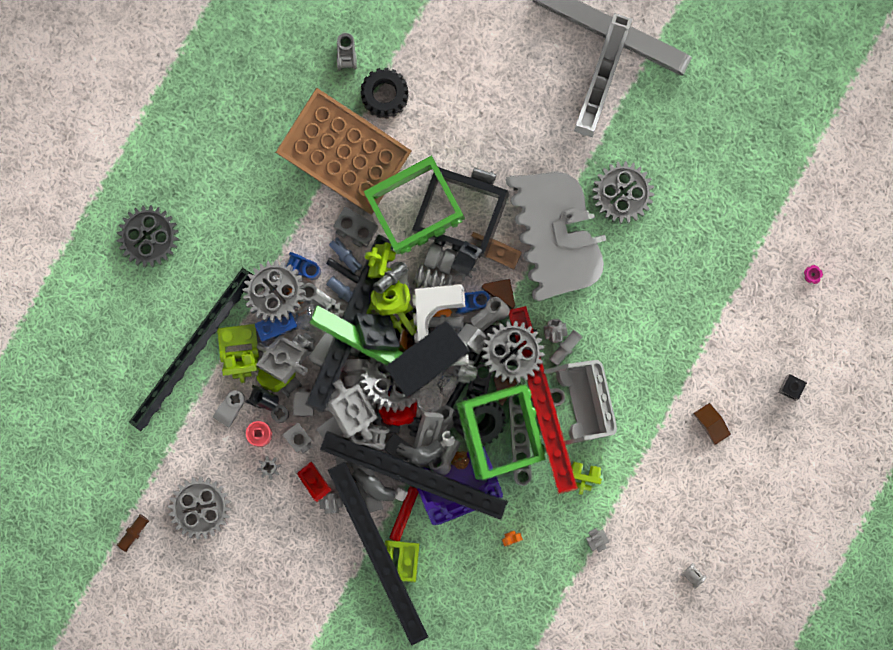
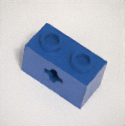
M289 313V320L283 316L282 322L276 318L275 322L272 323L270 318H268L266 322L262 320L255 323L254 325L262 343L299 329L293 314Z

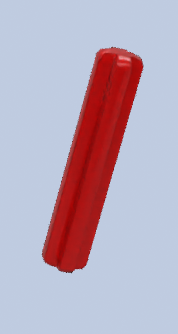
M410 486L408 488L407 496L403 501L389 537L393 541L399 542L419 493L415 487Z

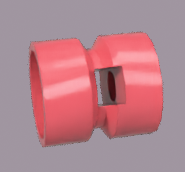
M261 421L249 424L245 433L248 442L257 447H264L269 444L273 436L270 426Z

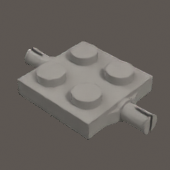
M279 335L269 346L262 342L259 343L260 345H257V349L264 352L262 358L256 364L258 368L286 384L296 371L302 375H306L305 372H308V369L301 365L309 355L307 350Z
M341 380L333 383L339 394L327 405L345 437L361 432L365 441L373 438L367 427L378 417L360 385L357 384L345 390Z

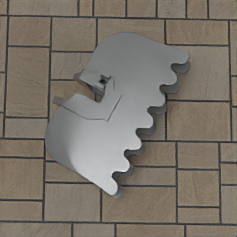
M561 172L506 177L507 185L518 190L517 194L511 197V204L522 208V212L515 216V222L518 225L526 226V231L520 234L519 240L522 243L530 244V250L524 253L523 258L525 261L535 264V267L528 272V278L539 283V286L532 291V298L541 301L558 294L589 287L598 281L603 271L604 262L597 243L606 241V236L591 237L587 231L567 233L566 224L595 218L594 214H589V210H586L583 190L578 181L569 174Z

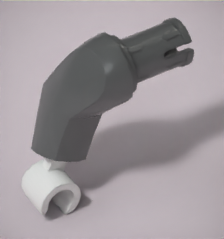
M446 431L442 435V442L439 443L436 440L427 447L415 449L400 443L398 447L402 450L397 448L396 454L410 459L414 465H424L433 462L445 452V446H452L455 442L454 436L449 438L451 436L450 432Z
M359 468L358 470L355 469L352 473L353 479L363 486V490L377 501H393L394 498L404 501L408 492L404 488L398 487L395 492L394 488L383 486L376 476H369Z

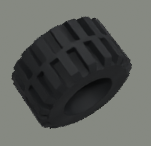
M384 67V70L378 68L376 72L371 71L369 76L364 78V83L361 85L362 103L365 109L371 115H377V118L385 117V119H388L389 116L395 117L407 105L409 97L407 82L394 69L391 71L389 68ZM380 84H390L395 88L396 96L392 101L381 103L374 98V89Z
M473 393L469 394V398L465 396L463 401L483 396V394L477 393L476 396ZM495 401L472 407L475 419L485 413L484 419L477 424L482 446H485L486 443H493L492 440L494 438L497 440L499 438L498 434H502V427L506 424L504 421L506 419L503 413L504 410ZM457 408L453 412L455 414L452 417V420L455 422L453 425L456 431L465 439Z

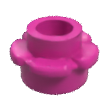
M816 265L807 267L804 271L805 280L808 283H819L823 277L822 270Z

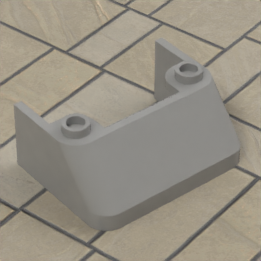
M599 360L569 363L544 370L545 374L556 373L557 381L564 387L569 386L577 423L571 425L569 430L571 440L564 441L565 445L603 438L616 433L617 425L605 371Z

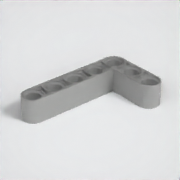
M556 388L550 389L551 394L556 392L561 395V401L554 403L555 407L560 406L565 400L564 392ZM518 394L509 397L513 462L517 461L516 455L520 452L525 453L527 458L530 457L529 436L525 421L518 425L513 420L516 414L523 415L521 405H515L512 402L513 396ZM518 433L524 434L526 438L522 444H518L515 441V435ZM531 465L513 470L516 484L524 486L531 481ZM519 472L527 473L528 480L526 482L518 481L517 475Z

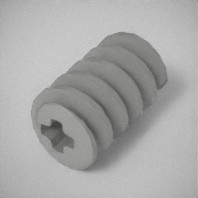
M423 265L418 268L413 284L416 282L417 289L422 285L423 288L450 286L455 283V281L452 282L451 275L447 279H445V273L438 277L437 270L430 274L429 267L424 272Z

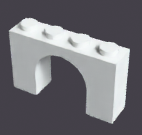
M462 285L415 289L413 305L416 306L417 313L414 314V324L417 325L418 330L415 333V343L429 334V322L435 313L443 309L465 307V293ZM468 354L454 365L469 364Z

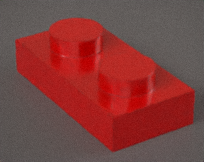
M310 462L296 473L316 502L332 491L313 462Z

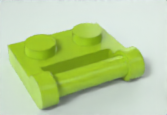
M254 324L218 328L221 363L224 362L226 354H235V359L242 358L241 355L245 351H252L254 357L259 358L257 332ZM252 344V349L226 352V347Z
M385 540V546L392 560L394 547L400 548L397 571L402 581L416 582L420 543Z

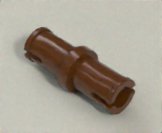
M139 514L132 526L126 529V534L117 546L124 552H127L135 539H139L141 531L149 523V520L142 514Z

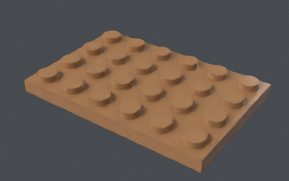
M315 88L275 153L372 215L374 210L364 191L399 173L412 150L320 89ZM383 196L375 199L377 205L380 203Z

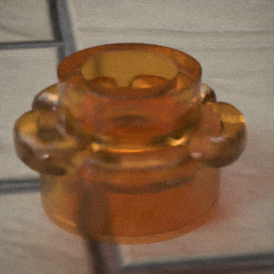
M457 451L451 464L457 469H464L468 466L470 459L467 457L466 452Z

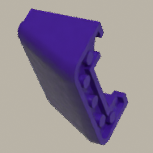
M482 446L488 470L493 469L484 446ZM469 451L467 452L466 459L451 464L449 473L444 475L494 496L503 497L497 476L484 480L475 478ZM417 488L432 525H440L475 511Z

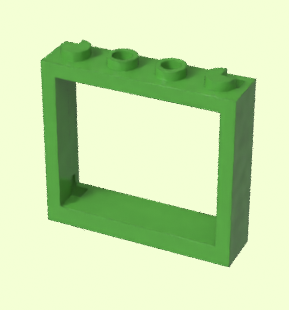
M432 155L364 191L397 255L410 252L411 248L415 245L421 246L427 243L430 237L434 235L438 237L446 232L445 229L451 226L453 228L457 227L465 219ZM433 169L456 213L397 243L375 199Z
M527 385L512 386L456 403L476 479L484 480L546 460V450L540 439L541 430L536 423V411L531 404V392ZM518 394L533 456L488 470L472 407Z

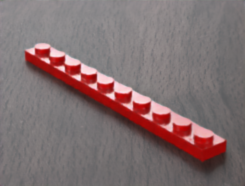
M526 306L510 310L508 316L511 326H513L515 321H517L519 327L524 322L525 329L532 326ZM514 335L516 343H518L519 337L517 335ZM523 341V342L517 347L518 350H519L521 347H523L524 345H526L527 342H526V341ZM522 350V355L525 358L532 357L530 350ZM536 364L540 370L538 372L532 370L534 377L527 375V384L531 392L533 406L536 411L557 492L562 494L577 490V485L543 364Z

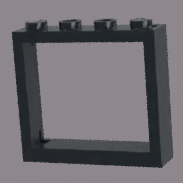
M438 167L445 181L498 198L481 247L476 246L482 250L479 258H486L509 197L508 190ZM435 173L432 175L413 226L414 234L426 229L421 226L438 183ZM444 234L438 237L434 235L429 238L434 240L433 243L442 247L445 244L452 246L451 249L459 252L464 244V241Z

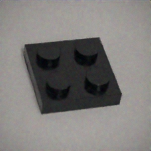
M356 313L353 317L363 349L397 351L400 348L390 315Z

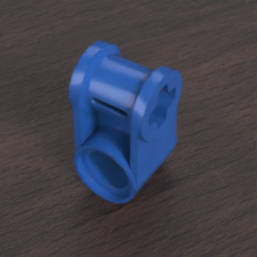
M289 253L290 258L286 268L291 264L293 270H298L297 276L301 275L309 280H316L320 277L321 268L316 262L296 253ZM311 266H315L317 269L314 275L307 274V269Z
M485 291L466 292L465 307L457 308L456 314L483 310L487 302L484 305H479L476 299L484 295L488 302L490 299L488 293Z

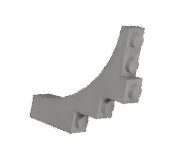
M614 13L574 132L593 137L633 19Z

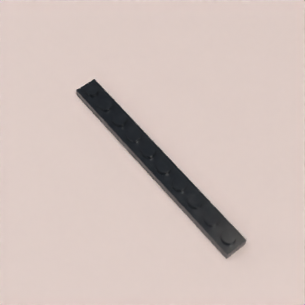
M379 234L376 236L372 247H375L376 244L390 243V241ZM369 260L365 262L342 316L343 320L354 326L356 324L353 317L356 313L366 314L372 301L371 294L373 290L376 291L373 285L381 279L379 277H368ZM336 337L333 338L305 405L322 413L325 412L327 403H329L335 388L333 383L338 381L352 346Z
M242 267L130 419L129 423L136 429L142 431L143 428L147 427L151 417L161 408L162 402L172 393L173 387L183 378L184 372L195 362L198 353L206 347L207 341L217 332L219 325L228 317L232 307L240 301L241 295L244 292L243 289L248 288L244 282L251 280L248 274L253 275L251 272Z
M329 431L326 432L320 448L321 451L499 520L502 519L508 501L371 447L356 444L350 439Z
M346 462L328 469L411 646L429 638Z

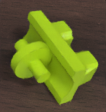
M390 243L376 244L375 247H372L371 252L365 253V259L369 260L368 266H370L368 277L382 278L385 272L391 271V268L386 265L387 262H393L396 252L391 249Z
M408 303L406 311L396 313L400 318L399 321L395 315L390 318L394 329L396 328L400 334L403 330L401 324H404L412 336L416 333L417 325L414 324V318L409 321L405 314L413 310L410 303Z
M252 351L243 352L241 355L242 361H236L235 354H226L222 369L223 376L232 375L233 379L240 378V382L245 383L246 377H251L252 372L258 370L256 365L258 358L255 359Z
M573 461L571 467L574 477L577 480H581V483L576 482L577 488H579L578 494L582 495L584 490L591 491L592 485H587L585 482L601 484V467L590 466L589 474L584 475L581 474L583 463Z

